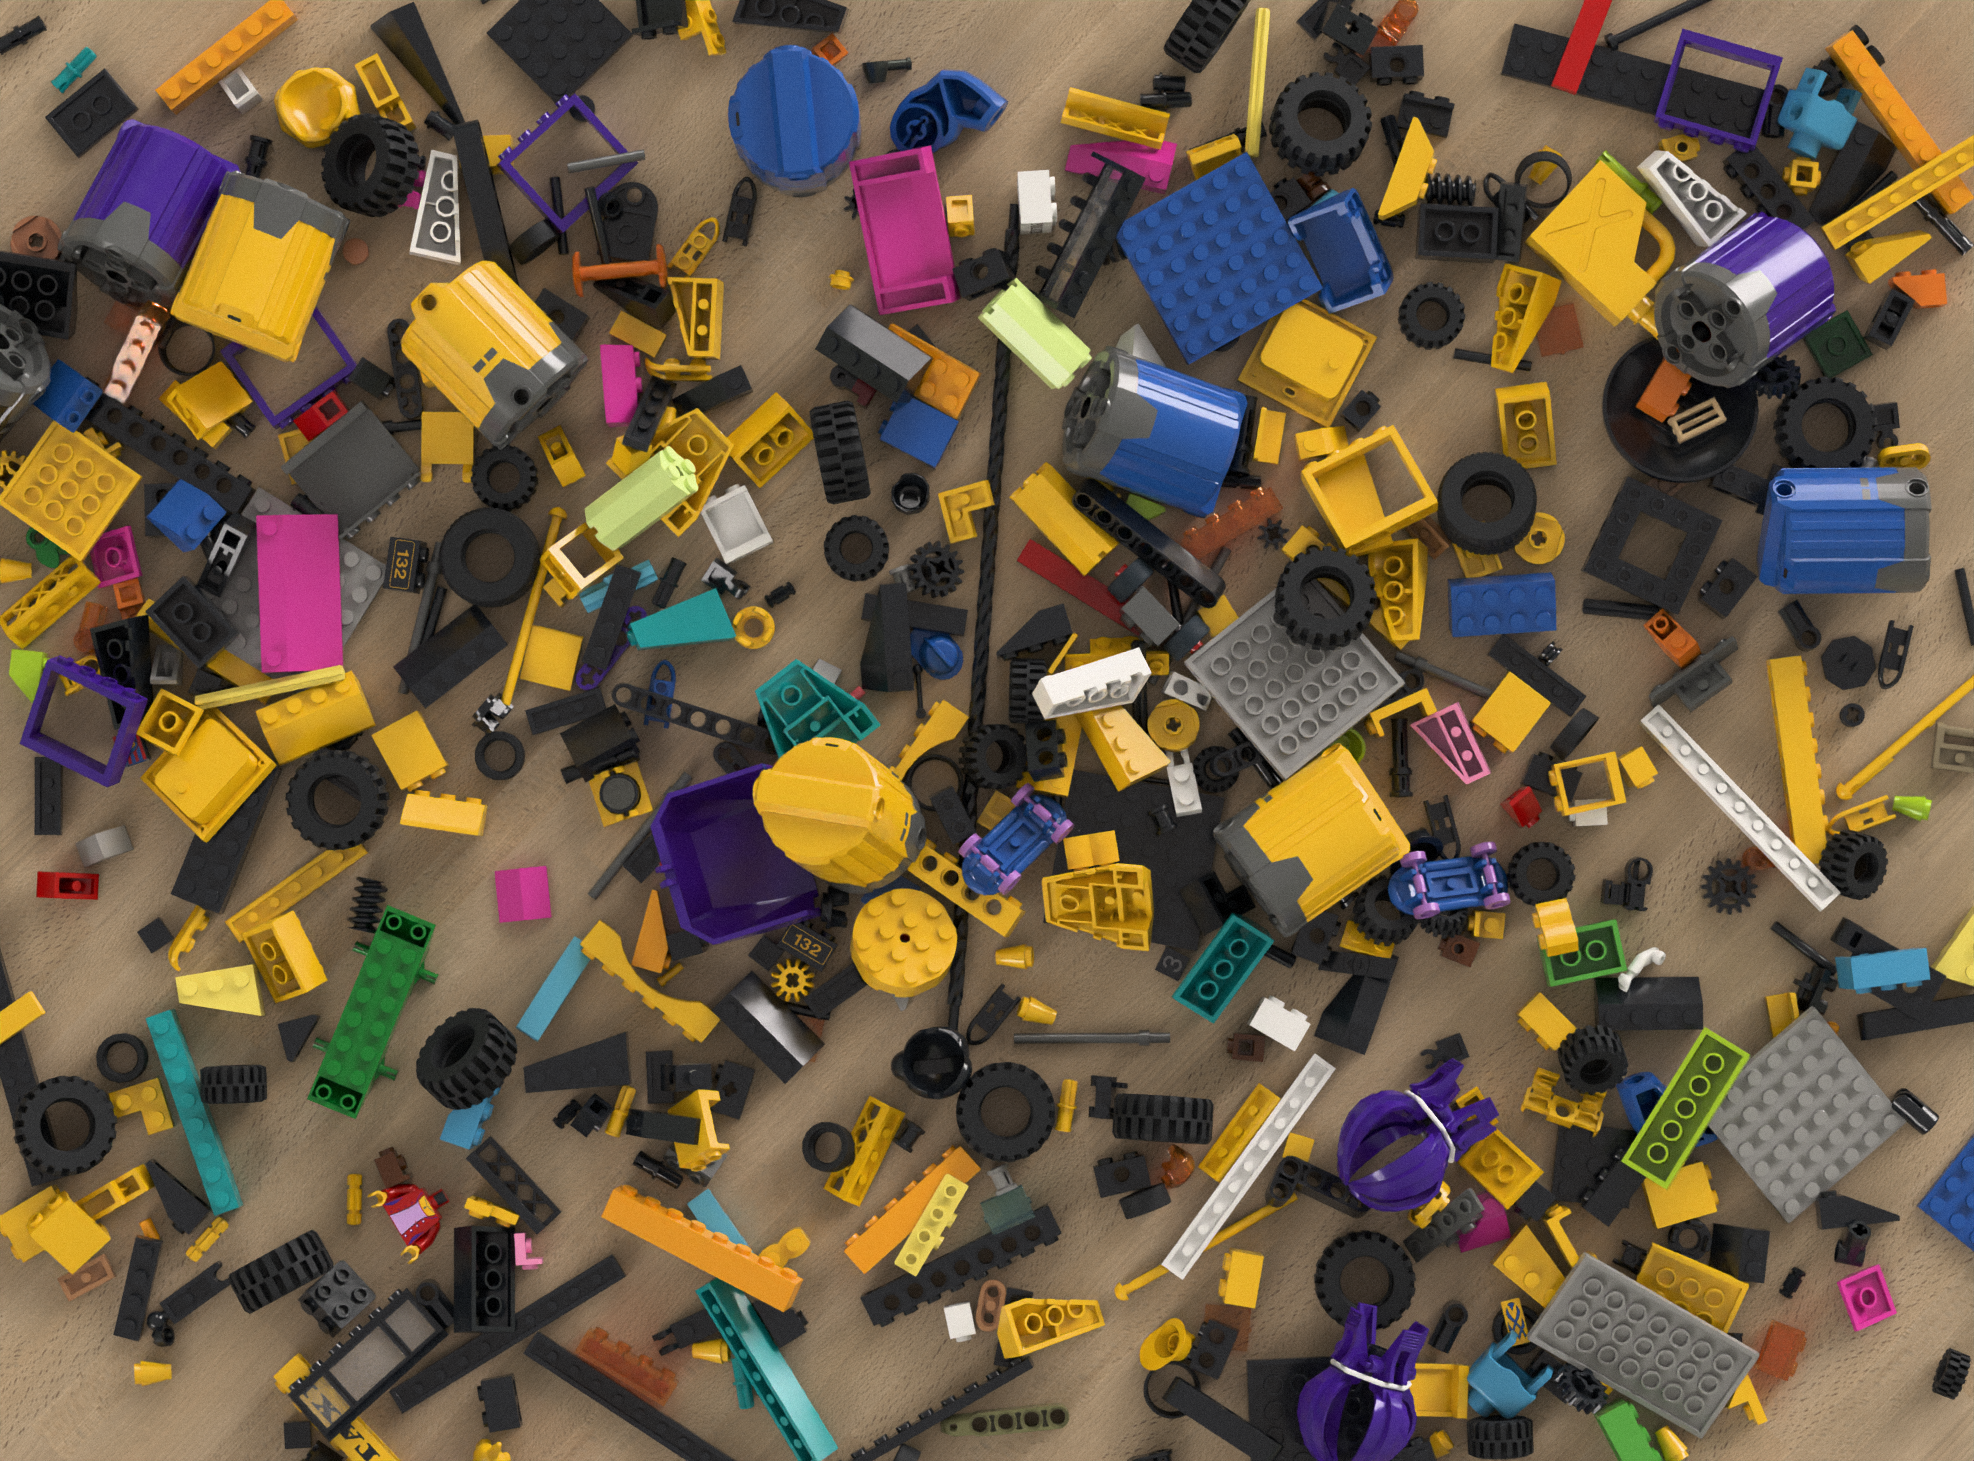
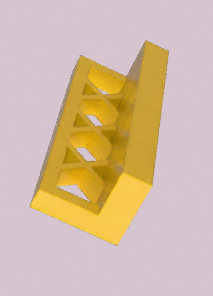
M1070 87L1060 123L1161 150L1170 114Z
M71 555L0 616V625L6 636L23 650L101 582L86 567L84 562H80ZM77 564L78 567L68 574L69 569ZM56 582L55 587L48 591L49 586ZM37 598L36 603L29 607L30 602ZM15 615H17L16 620L12 624L8 625L7 622L10 619H12Z
M869 1095L851 1132L856 1159L852 1165H847L840 1171L831 1172L823 1189L846 1202L860 1207L906 1113ZM876 1104L881 1109L877 1117L871 1120V1112ZM866 1129L867 1137L865 1141L860 1143L859 1136ZM843 1176L844 1183L840 1191H838L834 1186L838 1178Z

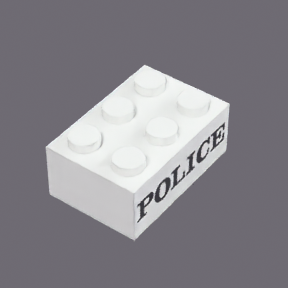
M1049 170L1018 172L1017 193L1020 235L1051 233L1052 226H1056L1057 205L1056 203H1051V200H1055V177H1049Z

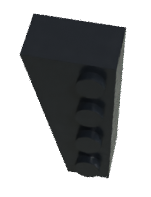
M149 615L128 618L90 628L101 676L111 677L125 688L136 689L135 693L148 699L140 724L153 703L152 684H150L152 670ZM107 698L114 730L120 728L126 707Z
M628 1031L523 1067L525 1093L631 1084Z

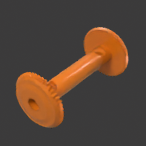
M656 244L657 259L651 261L601 264L590 267L582 266L580 253L575 252L572 256V274L576 294L579 297H584L583 282L589 280L630 278L651 274L659 275L660 287L665 289L667 287L668 269L664 247L661 244Z

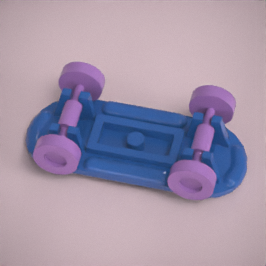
M1026 783L1011 800L1016 807L986 836L980 838L975 833L964 842L958 853L964 858L962 864L964 882L972 891L981 895H994L1000 892L1003 895L1007 894L1022 877L1021 873L1053 842L1056 844L1060 843L1071 832L1074 824L1067 819L1063 807L1056 800L1045 795L1030 796L1035 788L1030 783Z
M1483 842L1470 848L1471 856L1426 862L1427 859L1424 851L1405 854L1400 859L1402 867L1393 874L1389 881L1388 895L1392 904L1403 913L1414 915L1415 919L1429 918L1444 911L1485 906L1486 909H1497L1510 904V897L1507 893L1509 887L1508 878L1505 870L1496 861V858L1488 857L1497 852L1495 842Z

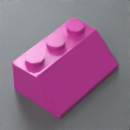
M600 345L606 423L610 428L629 426L639 405L638 393H643L642 377H637L636 367H641L640 352H635L633 345Z

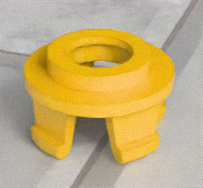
M746 607L739 611L733 619L732 627L736 634L735 639L745 648H762L773 638L775 632L774 620L761 607ZM755 618L762 622L763 632L760 636L752 638L745 633L744 626L748 620Z

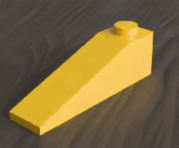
M1024 1298L1002 1306L997 1336L1004 1358L1007 1359L1023 1356L1105 1325L1098 1300Z

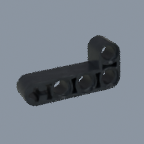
M1286 1156L1275 1168L1265 1191L1266 1202L1275 1208L1285 1205L1294 1190L1353 1218H1361L1371 1209L1362 1202V1208L1357 1206L1358 1199L1351 1194L1348 1189L1349 1185L1345 1186L1340 1177L1295 1156ZM1283 1166L1292 1167L1294 1175L1286 1174ZM1307 1177H1314L1317 1180L1318 1186H1311L1307 1182ZM1337 1188L1341 1192V1197L1333 1196L1330 1189ZM1273 1189H1281L1284 1193V1198L1275 1196Z

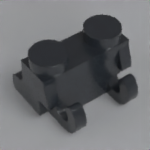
M1091 1075V1086H1096L1095 1107L1089 1106L1088 1117L1113 1119L1115 1088H1128V1083L1117 1082V1077Z

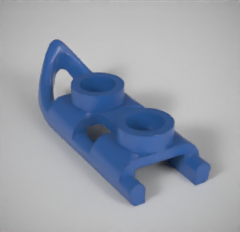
M662 660L655 666L650 679L649 691L673 698L676 673L669 661ZM662 665L668 666L671 673V682L656 679L658 670ZM648 695L646 710L654 708L655 705H652L653 696ZM670 704L666 708V714L669 718L671 715L672 704ZM648 715L644 717L643 725L648 726L650 720L663 722L664 728H669V722Z

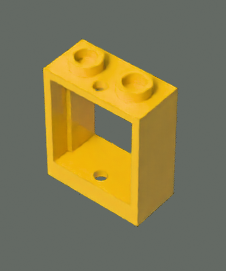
M586 522L548 548L539 559L571 599H574L615 569L617 563L619 564L624 559L619 548L612 551L600 543L595 537L598 531L595 527L590 529ZM581 535L588 540L606 562L585 579L561 551Z
M1615 751L1551 765L1552 770L1548 771L1550 784L1555 786L1557 796L1554 797L1555 808L1557 812L1561 811L1562 816L1626 803ZM1603 761L1611 799L1569 808L1561 770Z

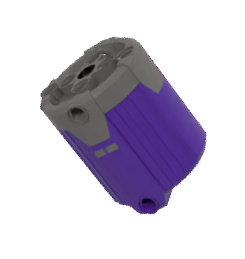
M134 119L126 120L121 126L111 150L69 227L62 234L58 250L62 252L66 261L77 263L78 272L100 287V291L109 295L114 300L138 308L141 306L152 308L172 307L178 292L181 290L219 195L222 180L227 171L237 170L240 172L238 165L213 155L199 144L176 132L158 126L146 125Z
M1762 211L1754 213L1687 263L1673 270L1660 280L1661 283L1655 290L1654 320L1658 332L1656 337L1662 347V353L1666 361L1675 365L1684 374L1688 373L1701 382L1726 388L1740 386L1807 334L1831 319L1836 312L1835 305L1833 304V274L1828 259L1821 247L1799 226L1777 217H1768ZM1696 321H1702L1709 327L1711 339L1702 342L1708 337V330L1703 325H1698L1692 329V326L1697 323Z

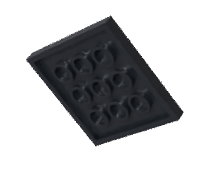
M519 0L487 32V35L554 103H557L565 94L570 98L633 37V34L599 0Z

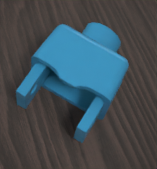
M1806 68L1797 89H1789L1778 117V123L1793 132L1787 148L1801 156L1815 160L1821 147L1840 150L1844 147L1858 120L1852 115L1862 93L1856 90L1840 88L1835 100H1824L1818 96V93L1827 73L1822 70Z
M1513 1329L1497 1344L1492 1342L1474 1361L1468 1373L1467 1381L1473 1387L1468 1392V1403L1483 1417H1488L1496 1409L1504 1418H1513L1536 1399L1538 1390L1552 1377L1554 1369L1549 1364L1532 1378L1506 1353L1515 1344L1518 1334Z

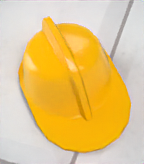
M1177 1318L1169 1319L1144 1340L1139 1353L1142 1366L1152 1371L1164 1367L1170 1361L1185 1359L1190 1353L1195 1336L1185 1329L1181 1320Z

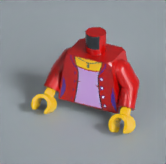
M396 1184L387 1189L368 1194V1197L374 1195L378 1198V1203L371 1207L376 1208L383 1205L407 1245L400 1255L402 1256L405 1252H409L412 1255V1259L408 1264L413 1263L419 1254L423 1253L434 1243L441 1229L439 1221L442 1219V1215L438 1209L450 1202L442 1188L429 1196L424 1187L419 1189L415 1184Z

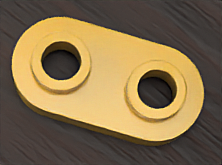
M1920 443L1888 447L1883 449L1877 456L1880 468L1916 467L1919 470L1926 467L1931 459L1928 448Z

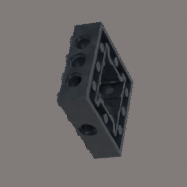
M1626 476L1581 571L1678 615L1723 520ZM1640 511L1651 518L1659 519L1671 525L1675 529L1687 532L1683 542H1680L1678 545L1680 549L1673 564L1668 566L1667 571L1669 572L1665 580L1619 559V555Z

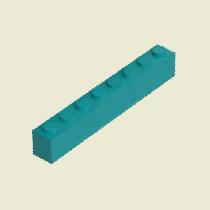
M167 1010L145 1018L214 1216L243 1206L209 1104L201 1101V1082L176 1010Z
M717 1277L695 1290L797 1460L822 1461L837 1450L838 1446L834 1442L832 1435L828 1432L818 1412L814 1409L805 1391L794 1376L792 1369L786 1363L778 1346L772 1340L765 1325L758 1317L744 1292Z

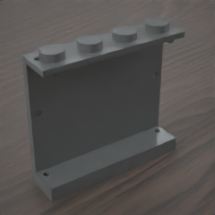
M363 400L281 466L285 474H290L314 505L325 512L324 514H338V537L340 540L345 536L348 539L352 538L361 530L358 527L360 523L365 519L369 523L381 514L378 510L386 503L390 507L401 498L398 492L405 487L408 490L412 489L421 481L418 476L422 474L420 468Z

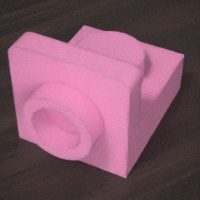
M516 1232L514 1234L516 1265H522V1270L538 1269V1264L543 1263V1257L528 1258V1253H532L531 1237L527 1238L526 1232Z

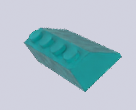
M1232 913L1173 993L1172 998L1214 1024L1275 940L1269 931L1246 916Z

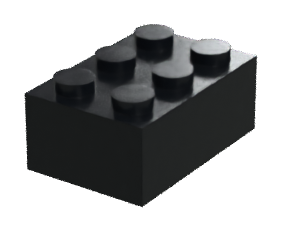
M1420 204L1417 216L1415 259L1493 264L1496 260L1499 208Z
M188 576L181 577L145 611L199 669H204L242 634Z

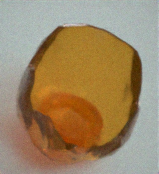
M1172 1144L1167 1149L1170 1160L1161 1164L1165 1170V1175L1160 1179L1167 1189L1178 1188L1191 1177L1195 1169L1192 1155L1185 1149Z

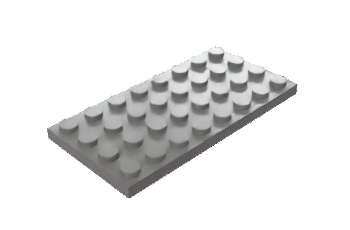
M1586 1252L1581 1255L1526 1335L1529 1341L1582 1371L1585 1368L1590 1369L1597 1380L1700 1439L1703 1438L1760 1356L1756 1350Z

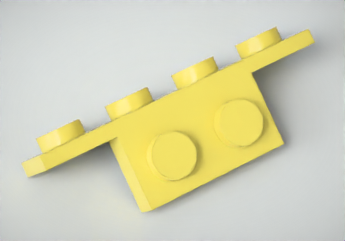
M945 1174L894 1262L895 1265L917 1276L931 1250L937 1251L944 1239L941 1233L945 1226L950 1228L955 1221L957 1214L954 1211L969 1187L967 1184L950 1174Z

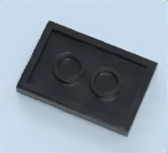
M104 68L45 116V118L74 154L80 158L139 109Z

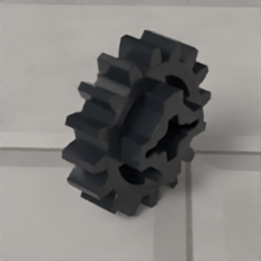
M1787 355L1781 358L1776 357L1745 381L1744 384L1750 385V392L1757 390V396L1759 397L1765 394L1768 399H1771L1774 395L1778 399H1782V394L1791 396L1792 391L1798 390L1801 380L1800 366H1795V360L1787 361Z
M940 541L935 542L933 545L931 542L924 544V548H917L915 550L916 554L910 556L909 559L914 564L907 567L908 570L913 571V575L909 577V580H916L917 583L914 588H923V596L931 592V598L934 599L939 595L943 598L948 595V592L952 593L957 590L955 585L962 583L958 576L963 574L964 570L959 569L958 565L962 564L963 560H956L955 557L958 552L956 550L951 553L949 551V544L941 548ZM928 554H936L933 558L925 557ZM938 582H946L944 586H935Z
M1726 858L1725 865L1720 860L1715 861L1716 868L1708 866L1707 870L1710 874L1701 876L1702 879L1706 880V884L1700 885L1701 889H1706V893L1701 897L1702 899L1709 898L1711 901L1707 906L1711 908L1716 905L1717 913H1721L1724 908L1727 915L1732 914L1733 908L1737 913H1741V905L1750 907L1748 898H1756V895L1751 893L1752 889L1758 888V885L1751 883V880L1756 876L1755 874L1748 875L1747 872L1750 867L1744 866L1741 868L1740 860H1736L1734 865H1732L1730 858ZM1732 869L1736 872L1731 876H1726L1721 871ZM1713 880L1716 882V891L1714 894L1712 891ZM1743 880L1745 881L1744 893L1741 891V882ZM1724 881L1733 882L1731 886L1733 892L1724 891V889L1726 888ZM1726 897H1731L1736 902L1724 904L1721 901Z
M1567 1362L1556 1372L1555 1381L1559 1383L1556 1388L1562 1391V1398L1569 1400L1568 1405L1576 1407L1578 1412L1583 1409L1586 1415L1590 1412L1596 1414L1607 1404L1606 1399L1609 1397L1605 1393L1607 1387L1594 1377L1593 1371L1585 1368L1582 1371Z

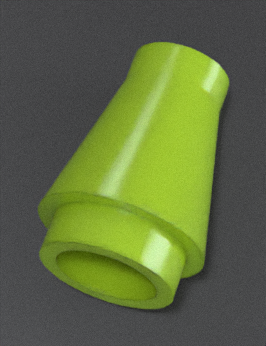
M1895 795L1892 811L1899 812L1920 822L1921 819L1928 821L1932 800L1926 799V796Z

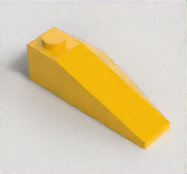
M1505 263L1496 291V296L1499 297L1498 311H1495L1494 320H1497V333L1493 336L1491 367L1510 373L1515 371L1554 306L1561 280L1542 272Z
M1418 538L1393 541V547L1368 554V569L1371 577L1374 579L1377 589L1376 593L1381 601L1392 640L1394 642L1419 640L1428 574V547Z
M1075 714L1046 719V721L1056 719L1060 729L1064 728L1066 744H1062L1063 752H1066L1068 767H1064V777L1034 782L1028 771L1022 772L1024 778L1021 781H1017L1016 788L1020 789L1026 783H1030L1035 788L1034 792L1063 798L1068 797L1082 729ZM1051 736L1045 737L1042 741L1049 740ZM1053 759L1047 760L1043 765L1051 763Z

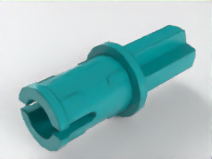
M85 47L70 63H65L67 66L51 83L57 89L59 88L61 93H64L78 77H82L81 73L96 59V54L90 48Z
M732 1358L731 1362L735 1379L733 1385H736L739 1408L754 1407L751 1382L737 1359Z

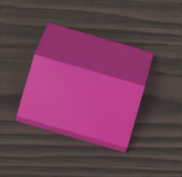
M131 525L103 533L90 551L94 573L101 582L98 585V589L141 577L142 571Z
M547 866L494 871L500 923L552 918Z
M1879 1264L1851 1273L1837 1282L1854 1331H1859L1897 1313Z

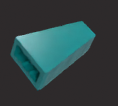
M716 588L632 622L628 625L629 631L626 632L630 645H636L638 651L730 641L736 637Z

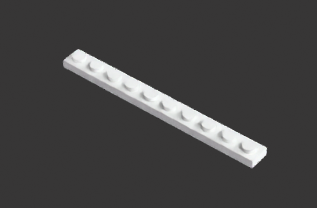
M1659 704L1638 723L1820 912L1841 893Z
M1314 1053L1161 1265L1180 1279H1184L1336 1068Z

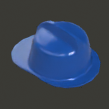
M914 629L910 633L912 656L929 675L936 679L945 680L958 674L964 661L963 653L949 634Z

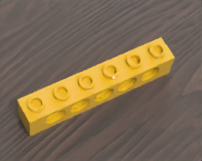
M1302 525L1280 551L1294 561L1297 554L1301 552L1306 554V548L1309 546H1315L1319 551L1323 549V546H1331V551L1338 552V549L1329 542L1326 545L1318 539L1320 534L1311 526L1305 528ZM1328 578L1316 579L1347 608L1349 607V594L1340 583ZM1376 593L1379 606L1373 611L1369 626L1400 651L1408 641L1394 642L1392 640L1388 625L1385 622L1381 601Z
M926 838L924 848L920 851L915 863L912 862L907 870L1002 936L1009 937L1026 912L1020 908L1023 903L1011 895L1006 898L1000 893L994 895L980 894L976 900H972L968 895L970 888L966 885L962 876V867L957 864L959 860L948 852H945L943 855L936 850L938 845ZM934 856L937 859V867L935 870L929 871L926 867V861ZM955 871L959 876V880L955 885L951 886L947 881V876L950 872ZM994 900H998L1001 904V911L996 915L990 911V904Z

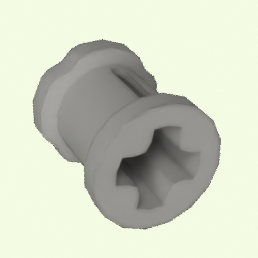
M911 564L889 571V574L893 575L895 583L906 582L907 593L917 590L914 588V581L909 580L911 572L907 567Z
M1004 1163L986 1172L994 1182L997 1196L1018 1187L1017 1183H1013L1007 1170L1009 1167L1008 1163Z

